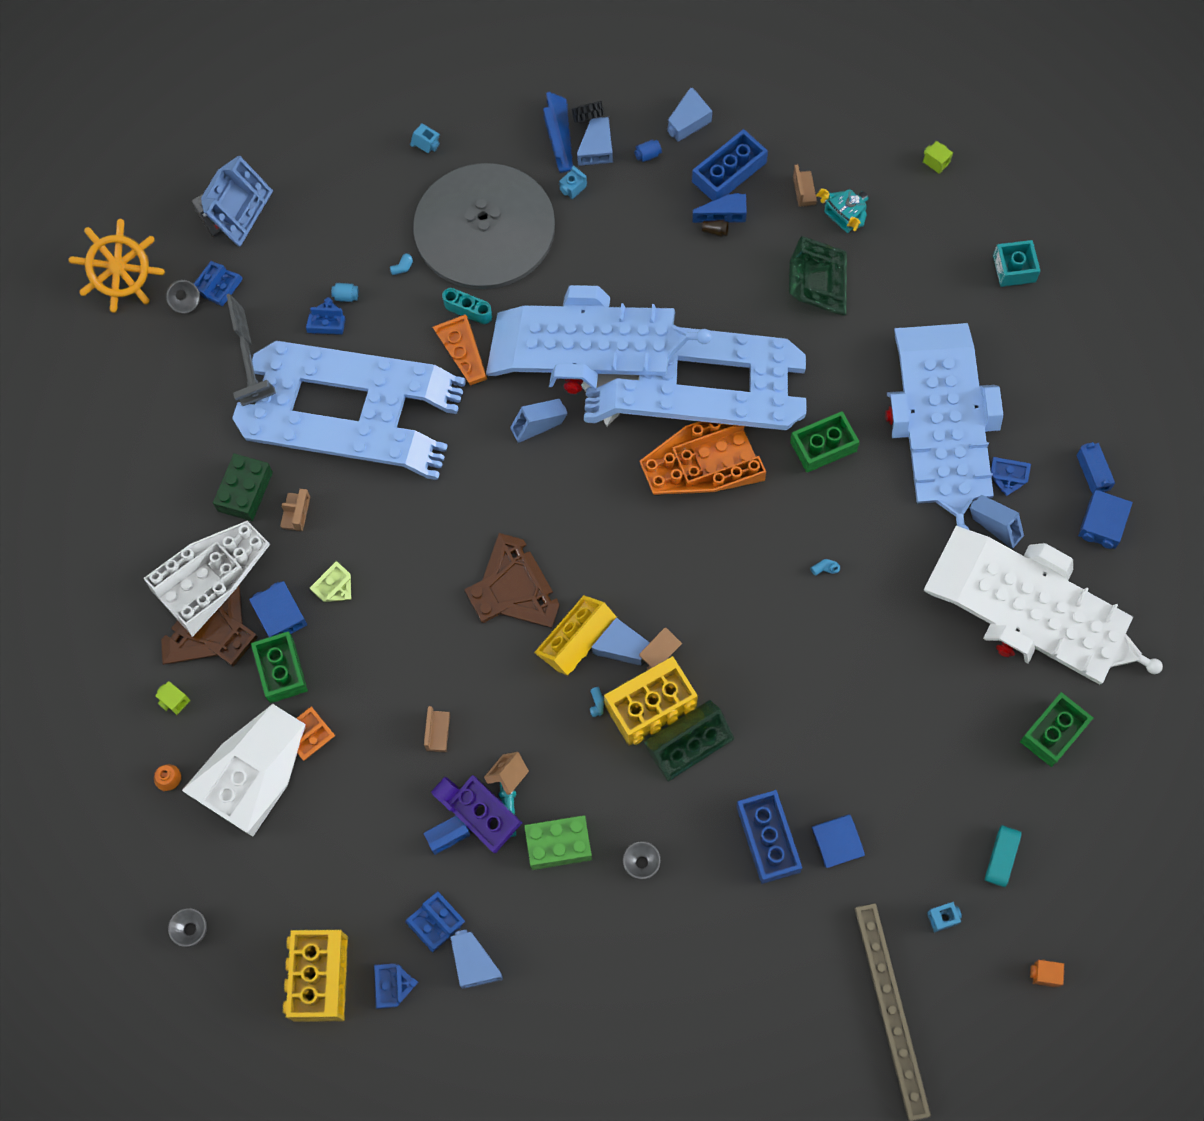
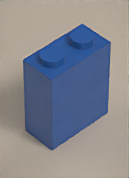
M1095 490L1090 498L1078 536L1082 537L1085 541L1096 542L1105 548L1115 549L1121 541L1133 502Z
M284 581L271 585L264 592H257L249 599L269 637L288 631L292 634L307 626Z

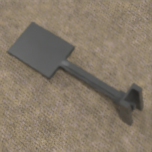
M229 293L226 296L233 329L240 337V346L248 380L246 388L233 392L234 399H239L241 405L245 406L274 395L276 391L275 387L268 380L259 383L256 380L249 345H252L245 311Z

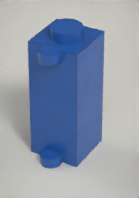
M1092 442L1081 446L1076 456L1091 493L1093 494L1095 490L1102 492L1110 491L1115 481L1099 443L1094 444Z

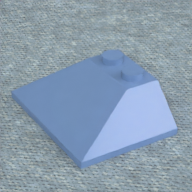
M237 156L216 172L201 197L203 211L240 247L273 190L241 156Z

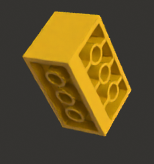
M673 656L604 695L605 708L628 746L641 743L645 736L658 733L661 727L666 724H674L679 720L678 717L683 714L687 716L696 710L698 695Z
M294 930L287 937V949H290L289 958H286L285 964L286 971H288V979H285L284 983L287 1001L283 1003V1013L286 1014V1018L294 1022L344 1021L348 936L342 930ZM316 973L315 977L311 979V976ZM315 994L314 999L310 1001V997Z

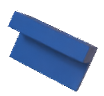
M457 816L423 833L434 855L471 836L466 825Z

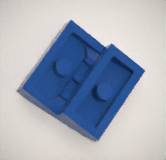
M210 261L194 285L202 297L223 306L227 301L226 295L232 294L243 278L237 273L228 271L224 265Z
M850 814L812 826L815 841L820 849L826 868L865 856Z
M436 892L422 904L420 909L407 918L405 923L433 953L465 923V920L439 892Z

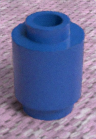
M650 140L637 145L634 152L637 160L645 162L658 157L662 150L658 140Z

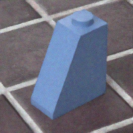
M693 88L688 90L668 119V133L671 137H675L678 142L712 122V110Z
M598 117L590 120L577 152L578 166L613 163L608 117Z
M560 399L523 406L510 429L519 443L562 424L568 413Z
M982 494L977 500L972 502L970 511L973 520L1008 547L1013 549L1023 538L1024 533L1018 512Z
M615 618L592 646V653L597 656L641 666L645 661L639 656V653L650 642Z
M461 930L455 932V936H451L459 983L462 989L503 980L501 972L472 932Z

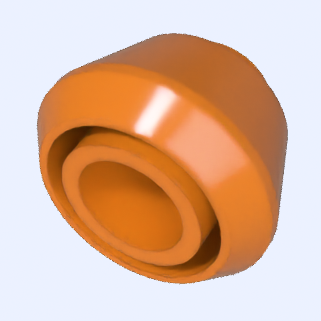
M172 764L162 765L154 774L155 785L163 791L175 789L181 781L180 770Z

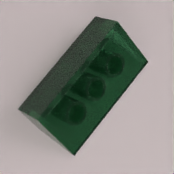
M708 700L644 741L652 759L669 782L735 738L721 709L711 700Z

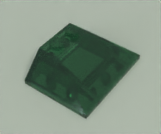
M801 236L790 259L789 293L800 302L845 316L847 251Z

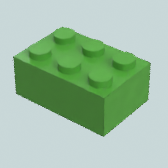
M585 815L525 825L532 870L592 860Z

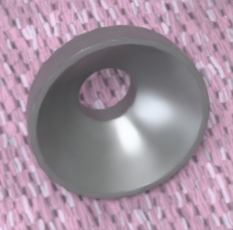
M177 280L168 287L166 300L168 305L176 312L188 313L198 305L200 294L197 287L190 281ZM178 290L185 291L186 296L184 299L178 300L176 298Z
M648 842L633 843L624 853L623 864L625 870L636 879H648L655 875L660 867V854ZM640 857H644L648 861L647 867L643 869L638 868L636 865V860Z
M191 908L175 913L168 926L169 936L172 941L183 947H191L198 944L204 938L207 931V923L204 916L199 911ZM188 924H195L196 932L193 935H186L185 928Z

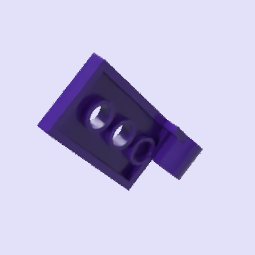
M474 775L469 778L461 789L444 776L431 791L433 796L449 811L453 812L493 853H497L523 823ZM483 805L485 812L483 815L478 816L477 808ZM496 818L498 820V827L492 830L490 822Z

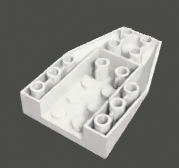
M245 521L189 544L143 579L156 597L193 637L235 591L270 544L248 521Z
M272 704L226 740L182 791L246 833L254 836L288 786L305 724Z

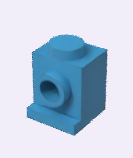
M421 124L413 132L410 146L414 147L415 145L427 153L431 150L436 151L439 146L438 139L440 134Z
M573 166L571 171L559 181L560 191L573 199L587 186V176Z
M954 902L930 909L927 912L934 933L958 925L962 918L961 911L958 906L955 907ZM941 915H947L948 921H943Z

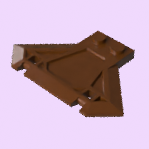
M499 533L483 580L464 589L482 624L502 614L542 626L553 627L560 603L557 598L553 600L549 598L548 595L553 593L531 552L524 553L522 550L523 547L527 546L523 539ZM516 553L517 557L513 558L511 554ZM542 599L544 604L540 606L538 601Z
M240 585L193 637L179 621L173 625L171 629L174 631V634L171 637L165 635L161 639L163 665L219 656L232 667L235 666L250 648L251 643L255 642L258 638L257 634L243 625Z

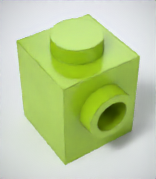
M936 141L932 146L929 145L925 149L923 163L940 174L951 162L953 152L945 145Z
M169 681L163 684L155 695L159 699L157 703L165 711L170 709L176 715L191 701Z

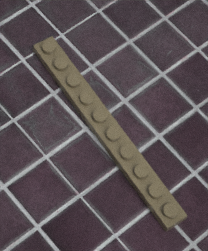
M876 903L856 907L855 912L908 1121L931 1117Z

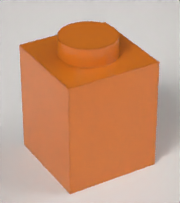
M1044 960L1034 962L1030 970L1033 984L1052 987L1062 986L1064 963Z

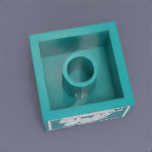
M1033 240L997 244L993 259L1000 287L1035 283L1041 271Z

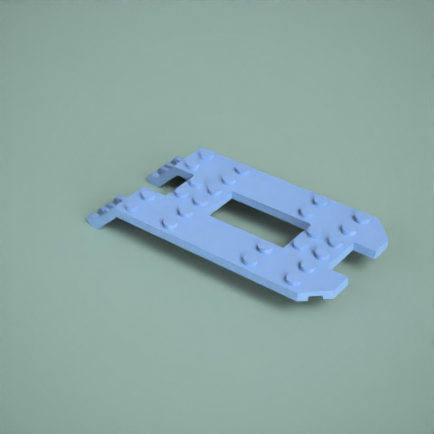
M682 328V329H684V330H687V332H697V333H698V331L701 330V329ZM710 331L712 338L707 344H701L698 340H687L668 360L666 376L639 375V380L616 378L600 387L587 388L586 396L589 398L585 399V411L587 413L584 414V421L587 423H597L617 413L788 430L795 422L802 420L806 415V398L788 396V372L804 374L806 370V355L785 338ZM677 360L750 368V392L677 385Z
M275 341L253 355L252 363L255 374L265 375L263 381L268 380L275 387L276 394L256 401L255 405L248 404L242 406L240 402L237 403L232 419L246 441L402 466L427 479L438 480L440 473L435 470H428L427 468L428 466L438 469L442 467L444 456L432 453L434 449L445 452L448 445L443 442H437L415 430L397 428L405 398L423 400L446 413L457 414L458 406L447 404L446 402L447 400L455 403L461 401L460 396H462L463 390L452 388L451 385L463 387L466 384L465 378L454 376L432 364ZM301 382L367 391L359 421L292 411Z

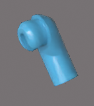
M404 254L398 265L390 266L392 275L409 270L413 262L410 254Z
M824 559L810 567L815 576L822 571L835 574L840 571V565L835 561Z
M594 687L590 692L595 706L590 708V713L592 717L598 715L600 717L604 711V698L600 688Z

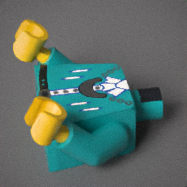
M824 188L820 189L816 196L821 197V203L827 201L824 212L847 234L852 229L856 231L857 228L864 226L867 216V205L865 202L869 199L866 192L861 191L856 195L852 190L829 193Z

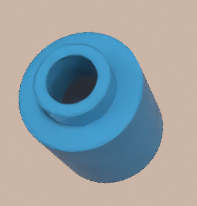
M336 283L335 286H332L331 295L335 297V301H357L358 286Z

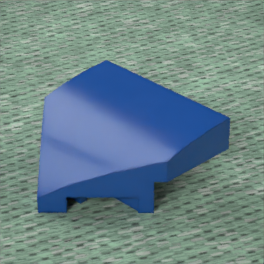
M329 297L318 307L310 308L311 314H309L306 326L307 333L343 334L345 316L342 309L335 306Z
M993 457L990 472L993 473L992 480L1008 496L1028 482L1031 464Z
M374 965L376 1009L397 1007L418 983L400 965Z

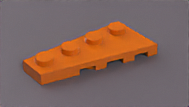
M467 315L433 326L434 331L470 386L487 380Z

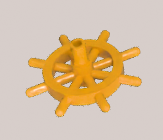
M123 219L117 220L116 235H108L101 239L97 237L91 228L86 227L84 232L94 244L88 250L86 258L69 257L71 264L85 265V271L90 281L79 291L80 295L85 296L96 288L101 293L111 296L110 311L112 313L117 311L118 297L128 296L133 293L144 304H148L149 298L140 288L145 283L148 274L161 276L165 274V270L162 268L149 267L148 257L144 251L155 241V238L149 236L138 244L135 240L124 236ZM115 242V251L113 256L105 245L108 243ZM123 244L132 248L131 251L122 257ZM98 250L108 261L94 259ZM135 256L139 257L140 265L127 264ZM94 267L108 268L99 276H96ZM126 271L139 272L140 275L135 282ZM112 275V287L110 288L102 282ZM120 276L129 285L128 288L119 289Z

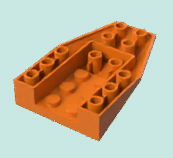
M701 421L687 425L639 461L653 495L716 492L765 481L766 477L764 465L760 457L755 456L744 432V426Z

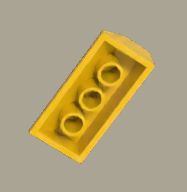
M583 595L534 653L556 671L568 676L617 617L604 602Z

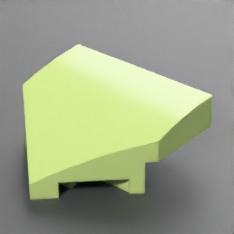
M336 561L310 587V590L323 602L351 600V575Z

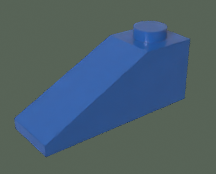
M728 194L694 209L692 223L723 219L726 222H746V194Z

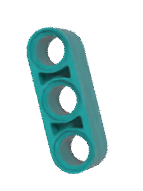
M448 288L443 292L444 306L448 311L461 316L467 315L468 319L481 324H487L492 320L491 306L488 302L453 288Z
M1003 825L1000 826L985 875V881L1004 888L1007 886L1019 846L1021 831Z

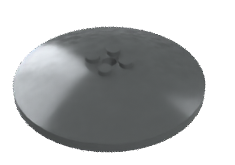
M491 163L464 166L438 179L421 198L415 212L413 224L415 242L427 266L446 281L471 289L499 288L526 277L546 257L555 233L553 207L543 188L529 175L520 170ZM482 215H486L488 217L486 220L478 219Z

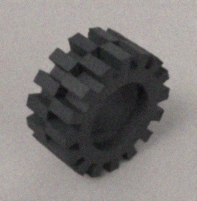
M601 101L571 109L575 123L605 115Z

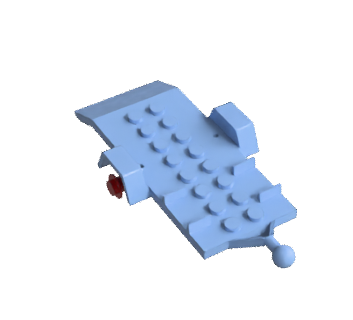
M571 285L565 294L563 306H520L497 313L486 375L498 376L510 372L551 373L549 387H553L557 378L565 379L567 383L564 384V389L570 394H576L582 391L581 384H583V381L590 387L596 388L598 374L666 376L668 360L687 340H698L701 344H707L710 342L712 335L707 329H701L697 333L687 332V330L675 326L674 308H656L654 304H652V308H625L623 303H621V307H609L611 297L599 286Z
M968 323L895 328V340L899 352L903 391L887 392V396L891 398V406L885 412L886 422H889L890 425L893 423L892 438L909 437L917 504L936 502L956 516L957 526L969 530L964 522V513L974 499H978L981 494L988 498H993L994 496L991 479L993 473L990 472L987 449L989 442L986 441L985 432L1000 431L1003 408L1000 387L996 385L979 386L975 349Z

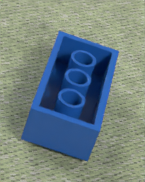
M743 129L692 170V183L712 201L726 196L767 163L768 150Z
M777 790L737 801L738 814L761 884L800 873L802 865Z

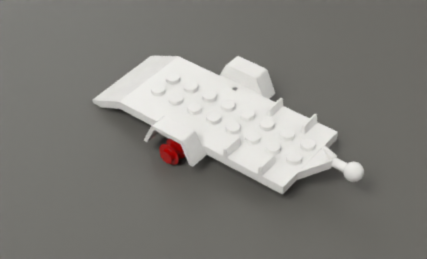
M956 526L924 588V591L928 594L954 603L990 623L983 639L986 641L1000 640L1002 645H997L996 648L998 653L1004 657L1014 656L1015 652L1013 649H1016L1024 654L1025 662L1029 664L1036 649L1099 685L1104 682L1110 667L1137 661L1145 665L1147 671L1151 674H1158L1163 669V664L1160 660L1148 659L1141 655L1140 650L1127 636L1126 632L1133 617L1118 609L1117 604L1112 606L1087 592L1089 588L1082 589L1069 582L1068 580L1073 571V559L1048 544L1029 545L1024 556L988 536Z

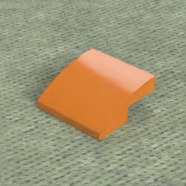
M312 706L296 718L305 724L297 750L298 755L303 761L335 737L334 733Z

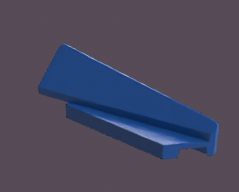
M547 92L548 107L543 108L544 120L559 173L571 171L573 167L567 100Z

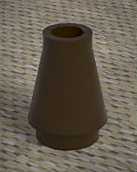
M724 219L703 221L702 232L719 237L727 236L729 222H726Z

